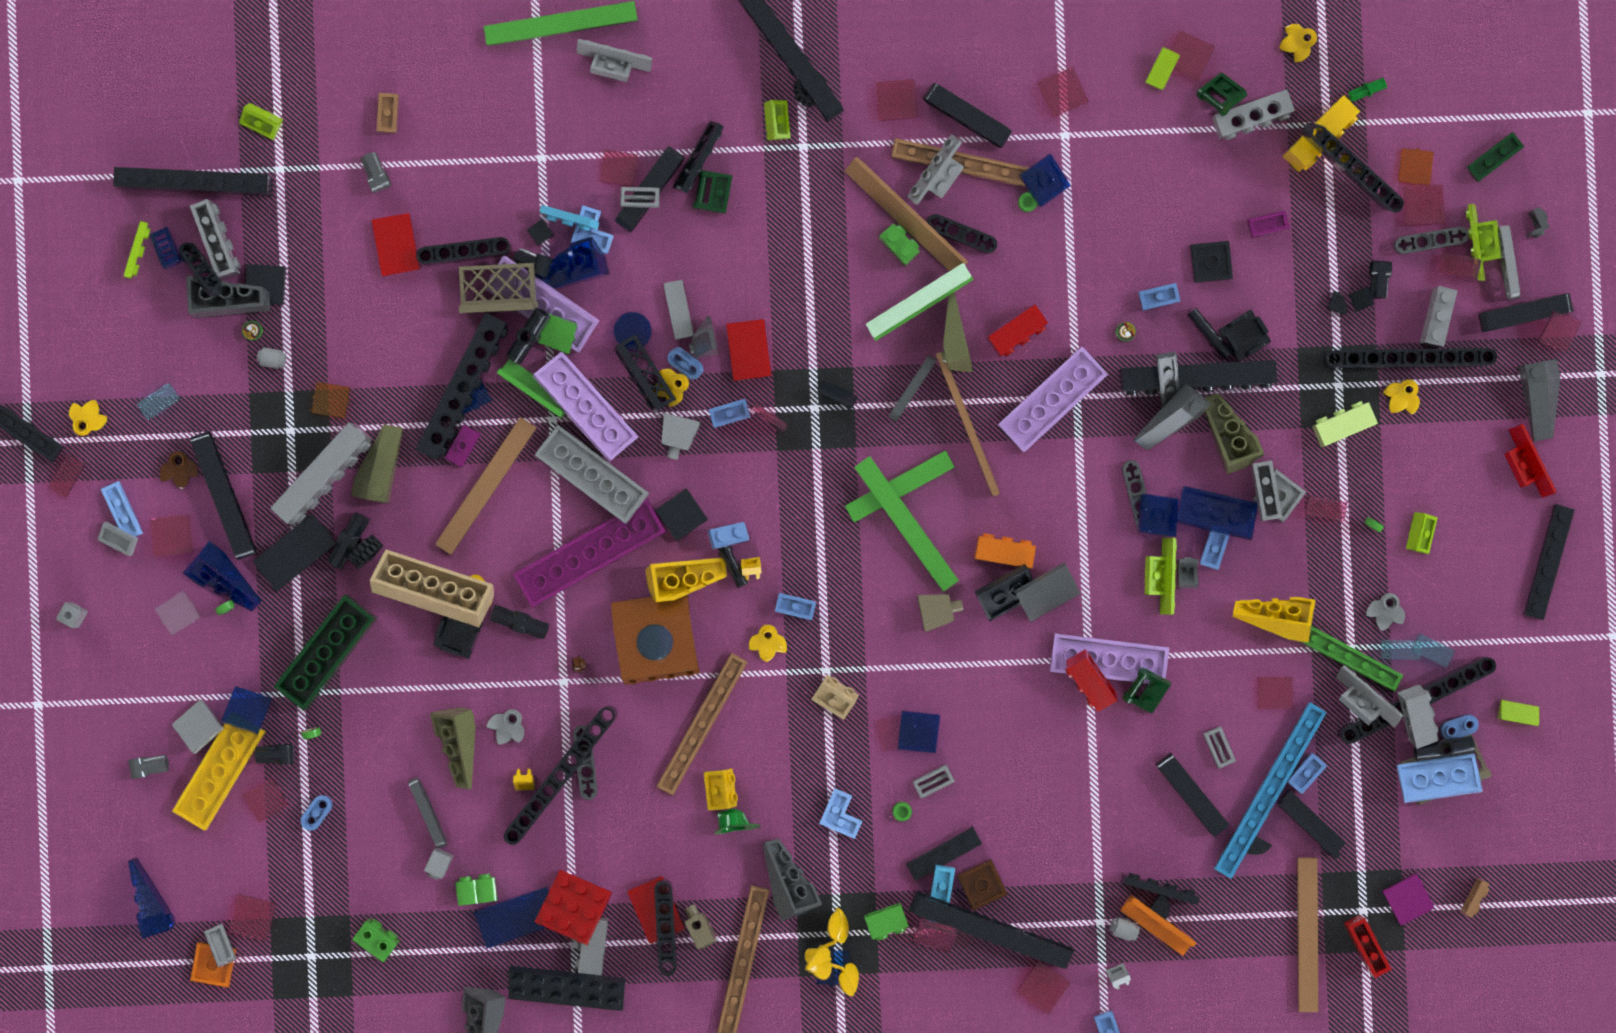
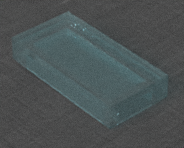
M167 383L137 403L145 418L150 420L179 401L180 397L172 385Z
M1422 634L1418 635L1411 649L1412 652L1447 668L1455 650Z
M1382 640L1381 659L1421 660V641Z

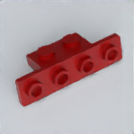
M1524 424L1510 428L1509 432L1516 447L1504 453L1520 488L1534 482L1542 498L1557 493Z

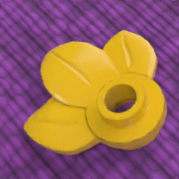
M1299 24L1288 25L1285 27L1288 36L1282 40L1280 49L1285 52H1294V60L1298 63L1310 55L1311 47L1317 41V34L1313 29H1304ZM1306 34L1311 35L1310 41L1304 40Z
M662 369L659 373L676 398L675 401L668 404V407H673L682 401L683 392L689 387V380L684 374H676L672 369ZM677 380H680L682 383L680 387L676 384ZM658 390L657 396L666 397L667 400L670 399L666 392Z
M1406 379L1401 383H1391L1385 388L1384 394L1391 397L1389 402L1391 413H1397L1406 408L1410 414H1414L1418 410L1420 405V399L1417 396L1419 387L1414 380ZM1407 386L1412 387L1411 392L1405 391Z
M91 400L82 407L76 403H73L70 407L69 416L73 421V431L77 435L85 436L91 430H100L107 422V416L99 415V406L96 400ZM81 423L86 425L84 430L80 428Z
M764 625L759 629L758 634L750 638L749 650H758L760 658L768 662L774 657L776 652L786 653L787 644L785 638L777 633L774 626ZM766 632H770L772 635L770 637H765L764 634Z

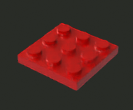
M559 870L535 923L588 946L612 892Z

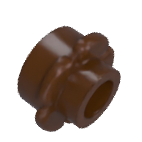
M580 655L572 658L574 673L579 672L582 674V670L586 669L585 659L581 658Z

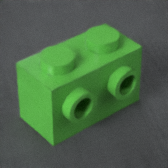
M893 223L879 236V240L905 267L919 254V245L913 239L909 240L905 236L906 231L900 225L896 226Z
M900 902L864 915L872 940H883L888 937L887 934L893 932L900 934L906 931L905 928L909 927Z
M370 918L365 921L352 939L382 962L389 957L400 942L394 932L386 931L382 928V924L376 919L371 920Z

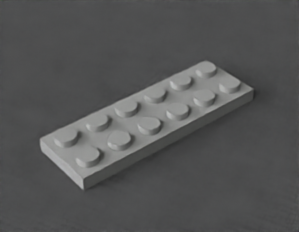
M559 425L556 426L535 454L536 457L625 524L628 523L649 495L646 490Z

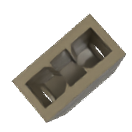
M949 594L917 595L925 632L953 622V613L964 611L962 600L950 602Z
M695 904L684 909L689 918L685 921V924L697 950H702L719 941L705 913L699 914ZM697 921L701 923L700 929H697L695 926Z

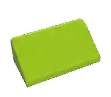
M769 100L765 102L767 140L790 139L787 100Z
M249 103L243 108L239 124L274 140L283 119Z
M1415 512L1406 549L1429 554L1438 517Z
M1501 700L1498 719L1539 726V707Z

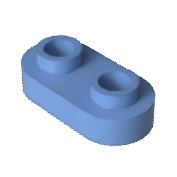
M676 347L669 352L668 362L689 379H697L703 373L702 363L684 349Z
M1462 715L1442 723L1439 730L1440 735L1444 739L1461 738L1476 732L1479 723L1477 718L1472 715ZM1468 721H1471L1472 726L1470 728H1467L1466 723ZM1451 727L1454 729L1453 734L1448 733Z
M320 795L313 800L301 817V825L304 829L312 831L321 825L333 806L330 797ZM321 801H324L326 803L325 808H322L320 806ZM310 817L315 819L313 824L309 822Z

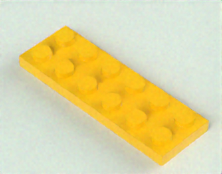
M231 712L223 726L224 729L216 737L172 812L204 831L208 829L255 751L256 746H258L266 733L265 730L235 712Z

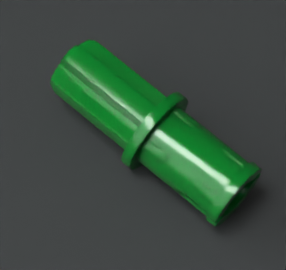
M1382 77L1370 83L1365 82L1363 86L1349 91L1348 97L1351 102L1366 96L1371 97L1372 94L1387 89L1386 81Z

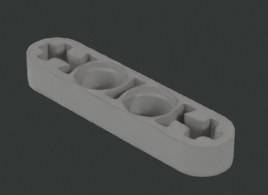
M1508 225L1498 226L1502 259L1500 260L1506 297L1508 300L1519 299L1520 288L1511 230Z

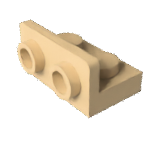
M826 675L811 700L844 720L859 695L852 688L841 684L836 678Z

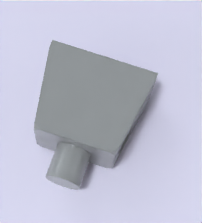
M664 413L662 444L669 446L668 458L678 460L680 449L689 451L700 427V422Z

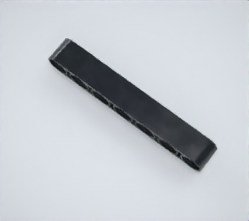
M1308 123L1304 126L1302 131L1304 138L1378 206L1395 213L1402 210L1404 206L1402 197L1325 126L1315 123Z
M206 431L191 437L192 447L236 559L239 561L257 554L254 541L211 432Z

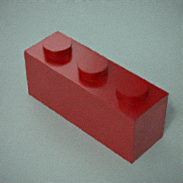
M1035 304L988 336L987 340L999 357L1002 355L1007 357L1015 351V346L1020 344L1022 347L1031 340L1029 337L1032 334L1036 333L1038 336L1045 331V325L1048 324V321Z
M1086 649L1066 660L1067 668L1065 671L1070 679L1074 678L1077 689L1080 693L1084 692L1087 696L1086 700L1091 708L1094 707L1099 712L1118 701L1116 691Z
M1358 915L1343 923L1366 969L1372 977L1377 978L1392 970L1365 917Z

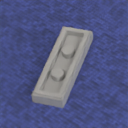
M683 280L663 283L675 340L693 337L694 333Z

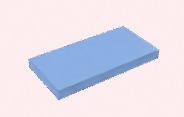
M1474 753L1398 764L1396 766L1404 803L1483 791Z

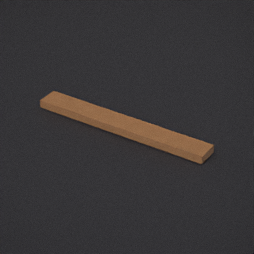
M895 138L891 158L929 166L933 157L938 154L941 148ZM957 151L952 156L955 161L964 166L961 171L963 174L1039 191L1041 189L1044 171Z
M856 157L844 172L949 271L962 263L965 265L968 263L961 254L864 162Z
M941 351L935 354L991 495L992 497L1000 493L952 373L948 368V364H943Z
M522 417L519 418L435 545L450 555L454 553L537 429L534 425Z
M731 652L656 787L672 796L674 795L748 661Z
M1297 857L1298 1012H1318V868L1316 857Z
M755 885L750 887L717 1033H737L770 891L768 888Z

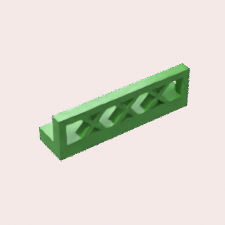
M510 359L502 369L498 370L497 373L557 416L563 418L565 412L532 377L533 374Z

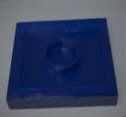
M1048 154L1019 175L1039 207H1042L1071 186L1052 154Z
M1141 494L1138 532L1176 537L1179 499Z
M235 686L221 723L258 735L272 698Z
M902 710L897 749L936 753L940 714Z

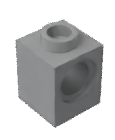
M65 602L56 620L71 628H80L88 610L73 602Z
M435 848L424 871L428 872L427 875L433 879H442L454 855Z

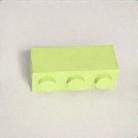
M1360 401L1351 405V410L1345 412V409L1334 412V417L1330 419L1325 416L1316 420L1317 424L1312 427L1320 446H1327L1378 424L1369 402L1363 404Z

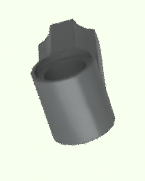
M376 152L368 153L360 158L368 176V184L373 193L391 187L389 177L386 171L383 170Z
M166 755L128 760L131 779L169 771V761Z

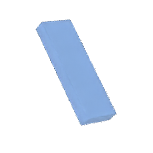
M120 481L102 488L101 491L118 528L135 537L143 534Z

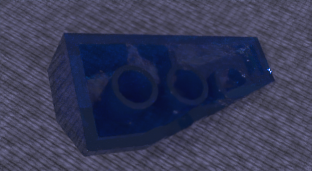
M593 237L575 241L566 250L557 254L552 261L547 277L535 274L537 278L555 290L610 275L606 257Z
M210 541L183 571V574L203 588L206 585L214 589V593L218 595L221 593L225 594L234 603L250 611H253L262 601L228 556Z
M139 859L129 860L131 882L137 889L134 902L138 904L140 913H136L141 938L144 939L171 930L175 924L174 914L170 912V908Z

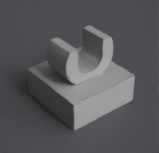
M1124 963L1106 970L1113 987H1116V989H1120L1119 985L1124 983L1129 985L1131 978Z

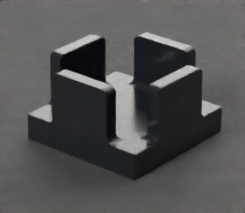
M1251 309L1218 329L1227 346L1233 351L1232 354L1237 362L1252 355L1271 342L1267 335L1269 331L1259 316H1255Z
M444 616L435 634L434 646L456 656L470 659L484 623L482 622L480 627H476Z

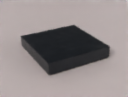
M1229 241L1190 245L1194 283L1233 279Z
M247 264L246 285L265 288L270 292V304L284 305L286 266Z
M687 488L655 509L676 541L708 520Z

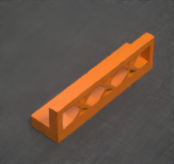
M1133 895L1129 896L1120 911L1182 956H1184L1190 946L1194 947L1196 945V942L1191 937L1158 915Z

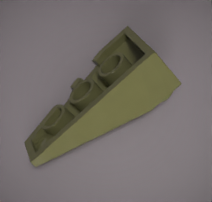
M955 292L949 295L943 342L945 352L941 353L943 364H948L949 370L972 372V364Z
M1219 393L1205 397L1212 403L1204 413L1226 474L1245 469L1264 456V451L1258 437L1233 412V409Z
M383 425L354 478L351 496L384 503L390 502L403 428Z
M459 707L431 712L433 730L436 737H440L444 746L441 750L443 754L446 753L450 761L448 767L456 787L471 789L476 728L472 709Z

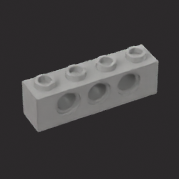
M1284 90L1230 109L1225 116L1216 114L1212 117V121L1219 140L1225 138L1227 141L1237 137V133L1243 132V134L1254 131V127L1261 125L1264 128L1272 125L1274 120L1279 119L1280 122L1291 118L1290 115L1295 110L1288 90ZM1268 106H1273L1276 109V114H1270L1267 109ZM1250 112H1255L1258 115L1257 121H1253L1250 118ZM1233 118L1238 119L1240 127H1234L1231 120Z

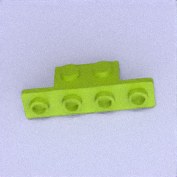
M1468 204L1466 217L1471 224L1468 233L1470 240H1473L1471 255L1473 259L1475 258L1476 266L1473 267L1474 276L1478 278V281H1485L1483 262L1502 259L1498 221L1478 223L1476 205Z
M1162 538L1161 557L1146 556L1144 595H1160V614L1174 615L1176 538Z

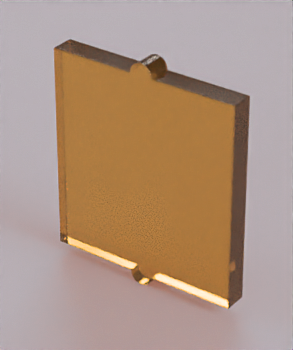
M1402 148L1398 182L1412 183V185H1430L1434 152L1420 150V148Z
M317 382L315 394L312 396L314 400L311 413L345 418L347 405L350 404L348 401L350 387Z

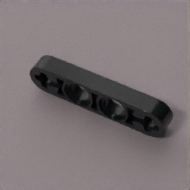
M933 214L927 220L931 227L932 223L930 221H934L935 218L939 219L938 223L944 225V221L948 222L944 232L941 231L943 227L936 226L933 229L941 236L980 252L990 254L997 248V240L994 237L949 218ZM951 225L957 226L958 234L950 235L948 227ZM969 232L976 235V241L973 243L966 241L965 236ZM980 236H982L983 239L981 241L988 242V240H991V244L994 247H990L987 250L985 249V244L980 243V247L976 246Z
M191 242L181 244L179 246L180 257L205 293L209 296L221 294L223 287L220 278L196 245ZM193 262H201L199 265H192ZM203 273H209L206 277L200 276Z

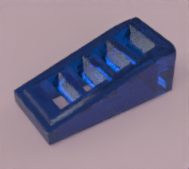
M168 227L149 234L163 269H169L183 262ZM166 234L165 238L157 241L156 237ZM166 241L169 242V244H167V245H165V246H162V247H160V245H159V244L164 243V242H166ZM171 247V251L163 254V250ZM172 254L174 255V257L171 259H165V257H168Z

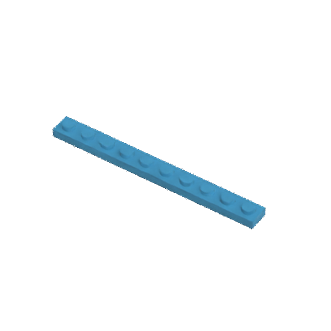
M1308 702L1214 867L1215 870L1232 879L1326 715V711Z

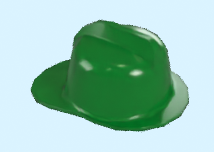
M730 809L718 813L719 829L715 831V834L760 828L761 825L749 824L742 811Z

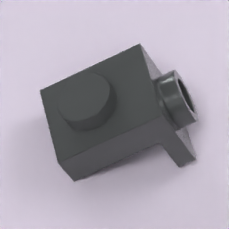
M1538 207L1528 212L1536 230L1527 233V238L1532 235L1534 239L1545 234L1544 230L1550 228L1546 212L1541 207Z
M1191 557L1179 559L1177 565L1179 588H1198V559Z

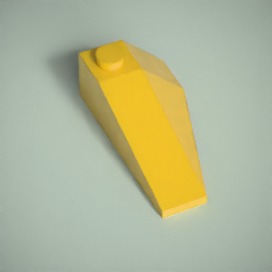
M723 558L650 564L645 569L648 589L655 602L674 601L727 577Z
M1290 597L1289 600L1280 601L1278 598H1272L1271 601L1261 602L1259 599L1235 601L1232 617L1286 639L1308 643L1315 600Z

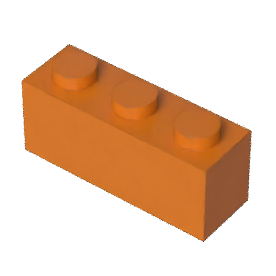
M983 533V536H978L974 559L1019 567L1026 564L1027 568L1032 569L1036 546L1032 545V541L1021 540L1020 543L1013 542V538L1002 536L1000 540L994 539L993 534Z

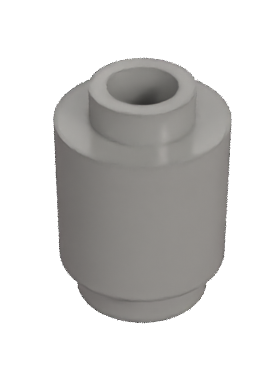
M263 347L262 350L258 351L257 361L260 362V366L274 369L284 368L286 353H282L281 350Z
M1120 917L1112 920L1110 925L1112 936L1127 941H1136L1140 930L1136 923Z

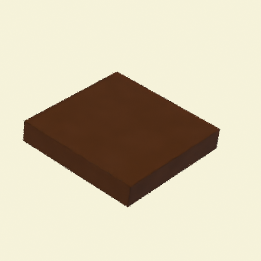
M991 859L957 875L973 911L1008 895Z

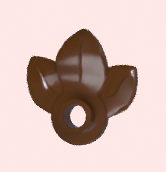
M181 451L173 452L169 456L168 462L163 464L160 470L162 482L172 479L180 489H184L187 486L190 477L198 476L197 465L188 460L187 455ZM178 457L182 459L180 464L176 463Z

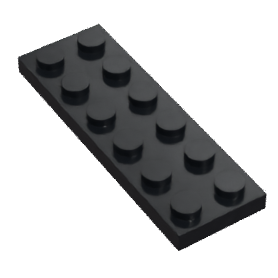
M510 966L508 999L623 1011L626 978Z

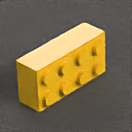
M1343 95L1315 124L1325 126L1339 139L1345 133L1343 129L1347 130L1358 120L1356 115L1360 111ZM1302 136L1282 157L1300 172L1302 169L1306 171L1318 160L1316 156L1320 157L1322 154Z

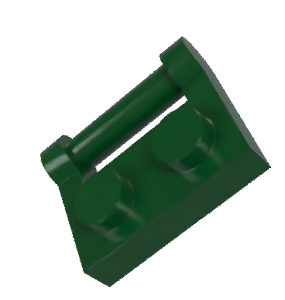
M1222 72L1201 87L1196 93L1197 98L1206 101L1221 116L1227 115L1233 106L1248 96L1244 88ZM1211 91L1214 92L1216 95L1222 98L1224 102L1221 104L1209 93Z
M702 170L698 174L700 178L696 200L693 202L692 208L726 214L733 175ZM707 178H711L712 185L708 204H705L703 199Z
M1141 667L1137 672V678L1128 692L1124 693L1122 699L1126 703H1132L1153 714L1171 686V681ZM1144 679H1148L1149 682L1139 697L1135 694Z

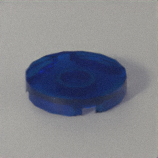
M628 312L621 315L614 325V336L618 343L636 335L643 347L648 344L652 335V328L648 319L638 312ZM634 341L625 345L627 350H637Z

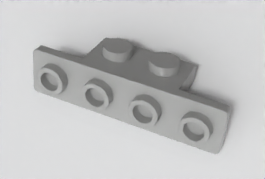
M578 39L577 53L594 58L590 73L627 82L632 68L647 72L651 71V57L613 48L608 45H601L589 40Z
M953 134L945 140L943 147L933 157L932 162L923 171L915 186L911 188L907 197L916 205L919 204L928 190L943 198L963 170L964 166L952 158L962 144V141Z
M1345 665L1342 666L1336 678L1349 689L1341 695L1339 700L1367 725L1378 716H1381L1393 727H1396L1403 717L1398 709L1394 708L1367 683L1354 674L1352 670Z

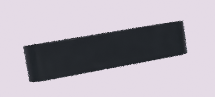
M932 83L923 98L930 106L1001 149L1012 134L1008 127L937 83Z
M668 146L639 187L660 188L661 193L685 157L671 146ZM634 192L633 195L655 196V192ZM628 200V202H636V203H653V202L655 201V200ZM623 207L615 222L631 233L649 208Z
M495 237L421 247L417 251L416 257L421 264L433 266L507 256L512 251V245L504 237ZM501 242L507 243V248L504 251H498V245ZM486 244L488 246L487 252L480 254L479 247ZM462 247L469 248V253L466 256L460 255ZM448 249L450 251L449 257L442 259L441 252ZM424 252H430L431 254L428 261L422 260Z
M1565 293L1478 314L1482 333L1574 312L1570 293Z
M1171 752L1155 764L1213 837H1216L1229 826L1225 818Z
M661 879L657 882L654 890L658 963L660 973L664 976H671L677 968L673 885L669 880ZM661 884H665L669 887V892L661 893L658 887ZM661 904H668L670 911L667 913L660 910ZM668 923L671 926V930L669 932L662 931L661 924ZM668 942L672 945V949L665 951L662 948V944ZM671 962L673 969L665 970L663 963Z

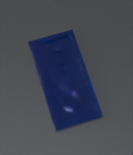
M1183 486L1176 523L1251 540L1258 505L1256 502Z
M545 886L475 911L474 914L486 948L488 949L544 929L545 927L536 924L535 920L549 893L548 887Z

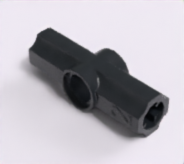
M535 308L525 326L518 330L517 339L507 353L508 358L513 362L522 364L533 345L540 341L541 332L551 318L550 314L545 310Z
M358 512L353 514L346 529H343L337 538V545L327 561L329 564L343 570L348 561L347 557L360 544L361 536L369 524V518Z
M499 605L494 606L490 621L507 626L513 631L522 634L527 633L540 639H545L550 626L549 623L532 618L531 615L516 610L512 611Z
M1472 736L1444 739L1418 749L1414 746L1416 761L1475 753V742ZM1441 744L1448 746L1449 751L1447 754L1442 753L1440 750Z

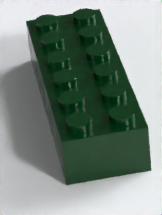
M343 595L273 687L302 710L309 709L378 617L350 595Z

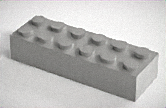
M349 422L270 509L287 524H300L307 516L305 513L309 509L313 510L320 501L318 499L331 491L333 488L331 485L344 477L346 474L344 471L347 467L355 465L358 461V455L361 452L365 453L371 447L370 442L373 439L356 424Z

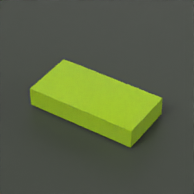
M1162 47L1145 82L1163 90L1180 54Z

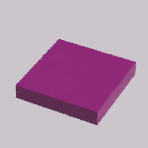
M1416 873L1382 890L1400 926L1435 908Z

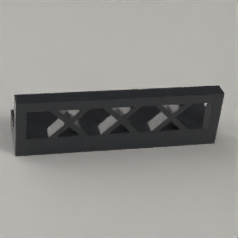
M636 335L615 346L614 352L654 414L676 400ZM634 341L637 346L636 354L628 352L625 345ZM638 358L646 360L648 363L646 370L638 368L636 364ZM648 374L657 377V386L649 385L647 382ZM658 390L666 392L670 399L661 403L657 398Z
M1288 790L1276 804L1324 850L1337 859L1340 856L1339 850L1346 842L1291 790Z

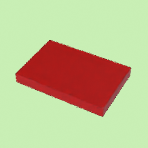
M410 213L372 219L382 277L420 270L419 261L416 257L417 249Z
M764 319L726 324L733 380L739 381L772 376Z
M663 875L627 890L649 944L657 941L654 890L657 882L664 879ZM661 884L658 887L661 893L669 892L665 884ZM664 903L660 905V910L667 913L670 911V907ZM674 903L675 933L684 930L685 926ZM668 923L661 924V929L664 932H669L671 926Z

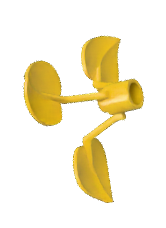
M836 908L828 922V933L833 941L825 945H819V948H808L805 952V960L808 963L805 969L813 973L820 980H826L830 976L832 967L841 970L838 979L839 985L845 994L854 996L859 982L857 967L852 963H847L845 968L832 964L830 962V950L827 948L836 944L837 941L844 943L848 937L849 925L847 918L840 908Z

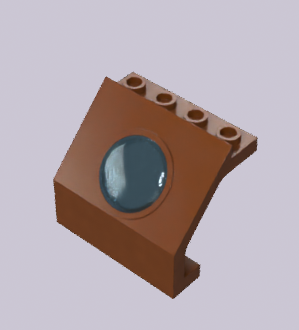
M688 595L674 601L655 602L653 597H645L611 603L613 630L621 678L624 685H634L646 681L653 682L666 678L673 679L679 676H692L700 673L692 631Z

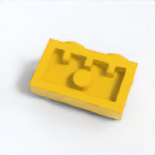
M733 769L703 772L708 810L736 807L738 797L735 792Z

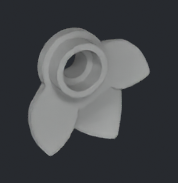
M1387 593L1380 600L1373 601L1368 606L1366 616L1376 617V624L1383 631L1393 621L1403 624L1405 612L1399 606V598L1395 594ZM1388 599L1392 600L1391 606H1387L1386 601Z
M510 709L504 714H495L487 723L488 728L497 730L496 739L499 745L507 743L512 738L520 743L525 733L521 725L522 716L515 709ZM511 715H514L516 717L515 722H511L509 720V717Z

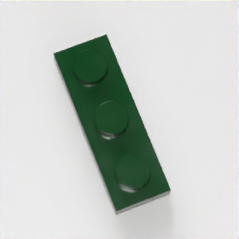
M1511 132L1469 164L1466 169L1475 181L1479 182L1525 146L1514 132Z

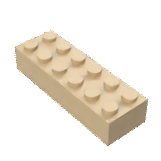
M385 550L370 579L373 593L476 627H480L494 598L493 584L389 550Z

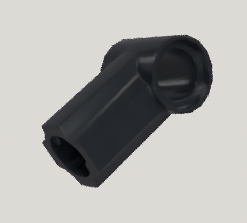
M522 248L514 256L515 263H534L535 274L543 277L548 276L553 261L552 258L538 253L535 254Z
M1371 260L1369 276L1371 277L1370 294L1372 298H1387L1388 281L1392 274V262Z
M294 744L256 746V763L294 764Z

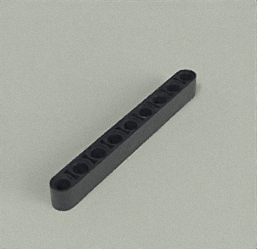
M738 0L824 119L829 122L844 112L840 102L765 0Z
M1492 348L1332 350L1324 354L1322 361L1324 366L1330 369L1485 367L1496 362L1497 353ZM1484 352L1490 356L1489 362L1483 360ZM1408 353L1413 356L1412 363L1406 361ZM1426 353L1431 354V363L1425 360ZM1446 353H1449L1451 355L1452 359L1450 363L1446 362L1444 359V355ZM1465 353H1468L1471 357L1469 363L1463 358ZM1331 354L1336 356V364L1330 363L1329 356ZM1350 354L1356 357L1355 364H1351L1348 361ZM1369 354L1374 355V364L1368 362L1367 357ZM1388 354L1394 356L1392 364L1387 361Z
M1481 656L1421 687L1430 694V689L1436 686L1437 694L1435 696L1430 694L1431 701L1429 703L1432 704L1492 674L1496 669V662L1491 657ZM1487 660L1489 667L1483 670L1482 663ZM1467 669H1470L1472 672L1469 679H1466L1464 675ZM1452 677L1455 683L1453 687L1449 688L1447 681ZM1397 698L1389 703L1396 708L1400 701ZM1378 716L1369 724V728L1363 731L1361 726L1364 721L1357 718L1339 728L1338 738L1345 743L1352 744L1391 724L1386 720L1380 722ZM1350 729L1352 737L1346 740L1344 733Z
M611 705L605 706L596 714L504 833V840L507 844H517L528 833L614 723L618 716L615 707ZM604 710L612 712L611 720L605 719L603 715ZM593 725L600 727L601 732L599 735L592 732ZM581 740L588 742L589 748L587 750L580 747ZM570 755L576 757L577 763L575 765L569 763L568 757ZM558 770L565 773L564 780H560L557 777ZM549 785L553 788L552 795L545 792V786ZM535 800L541 803L542 808L540 810L534 808L533 802ZM523 815L529 817L530 823L528 825L522 822ZM510 831H516L518 839H512Z
M915 892L908 909L909 912L922 918L1063 969L1068 968L1074 953V949L1067 945L921 892Z

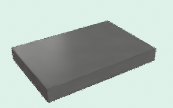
M1065 563L1058 565L1014 590L1030 622L1080 594Z

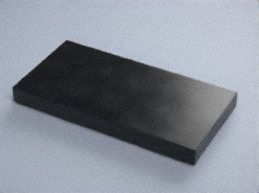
M311 514L256 558L253 563L272 587L279 591L336 545V541L318 518Z

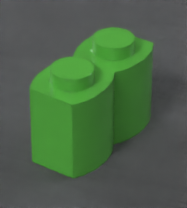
M490 873L481 874L477 879H471V876L460 877V881L455 883L458 906L498 900L495 876L491 877Z

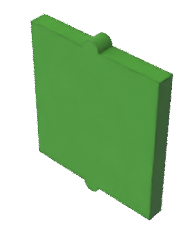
M550 314L551 318L541 332V338L538 343L569 354L572 343L575 340L574 336L578 324Z

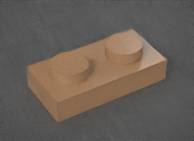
M379 93L377 132L397 133L398 94Z
M1477 878L1460 911L1461 913L1471 918L1478 913L1482 897L1485 898L1488 894L1489 883Z

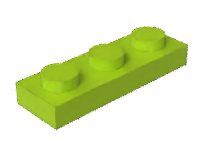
M140 221L124 277L132 279L133 275L137 276L140 265H137L138 257L142 258L145 250L142 244L144 239L148 240L151 231L146 222Z

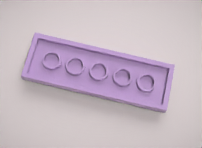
M503 256L498 265L517 263L507 256ZM504 268L499 275L507 281L513 273ZM524 268L518 272L524 280L529 276V272ZM515 276L509 284L517 290L522 282ZM535 276L536 302H538L539 308L549 314L578 324L574 336L575 340L571 348L579 353L600 320ZM497 277L491 285L499 291L504 283ZM506 286L500 294L505 299H509L514 293ZM524 286L519 294L524 298H530V289ZM489 287L486 289L490 293L495 295V293ZM535 309L517 311L529 319Z
M1081 347L1006 416L998 426L1024 453L1100 383L1108 373Z
M560 352L533 374L532 377L609 462L638 438L636 433L563 352Z
M1054 633L1050 672L1067 674L1065 671L1067 668L1066 660L1086 649L1107 679L1134 682L1138 676L1137 672L1141 667L1166 679L1169 647ZM1144 679L1143 683L1148 684L1149 682L1148 679Z

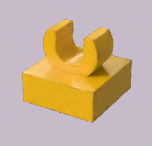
M760 557L741 559L742 576L745 575L746 580H749V575L756 574L757 579L760 578L762 573Z
M517 769V775H513L515 791L535 790L531 769L527 770V775H521L520 769Z

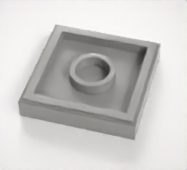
M1274 469L1282 518L1277 519L1284 523L1306 491L1280 471ZM1255 495V496L1252 498V500L1257 503V499H1256V495Z
M201 699L172 724L194 754L224 729L206 703Z

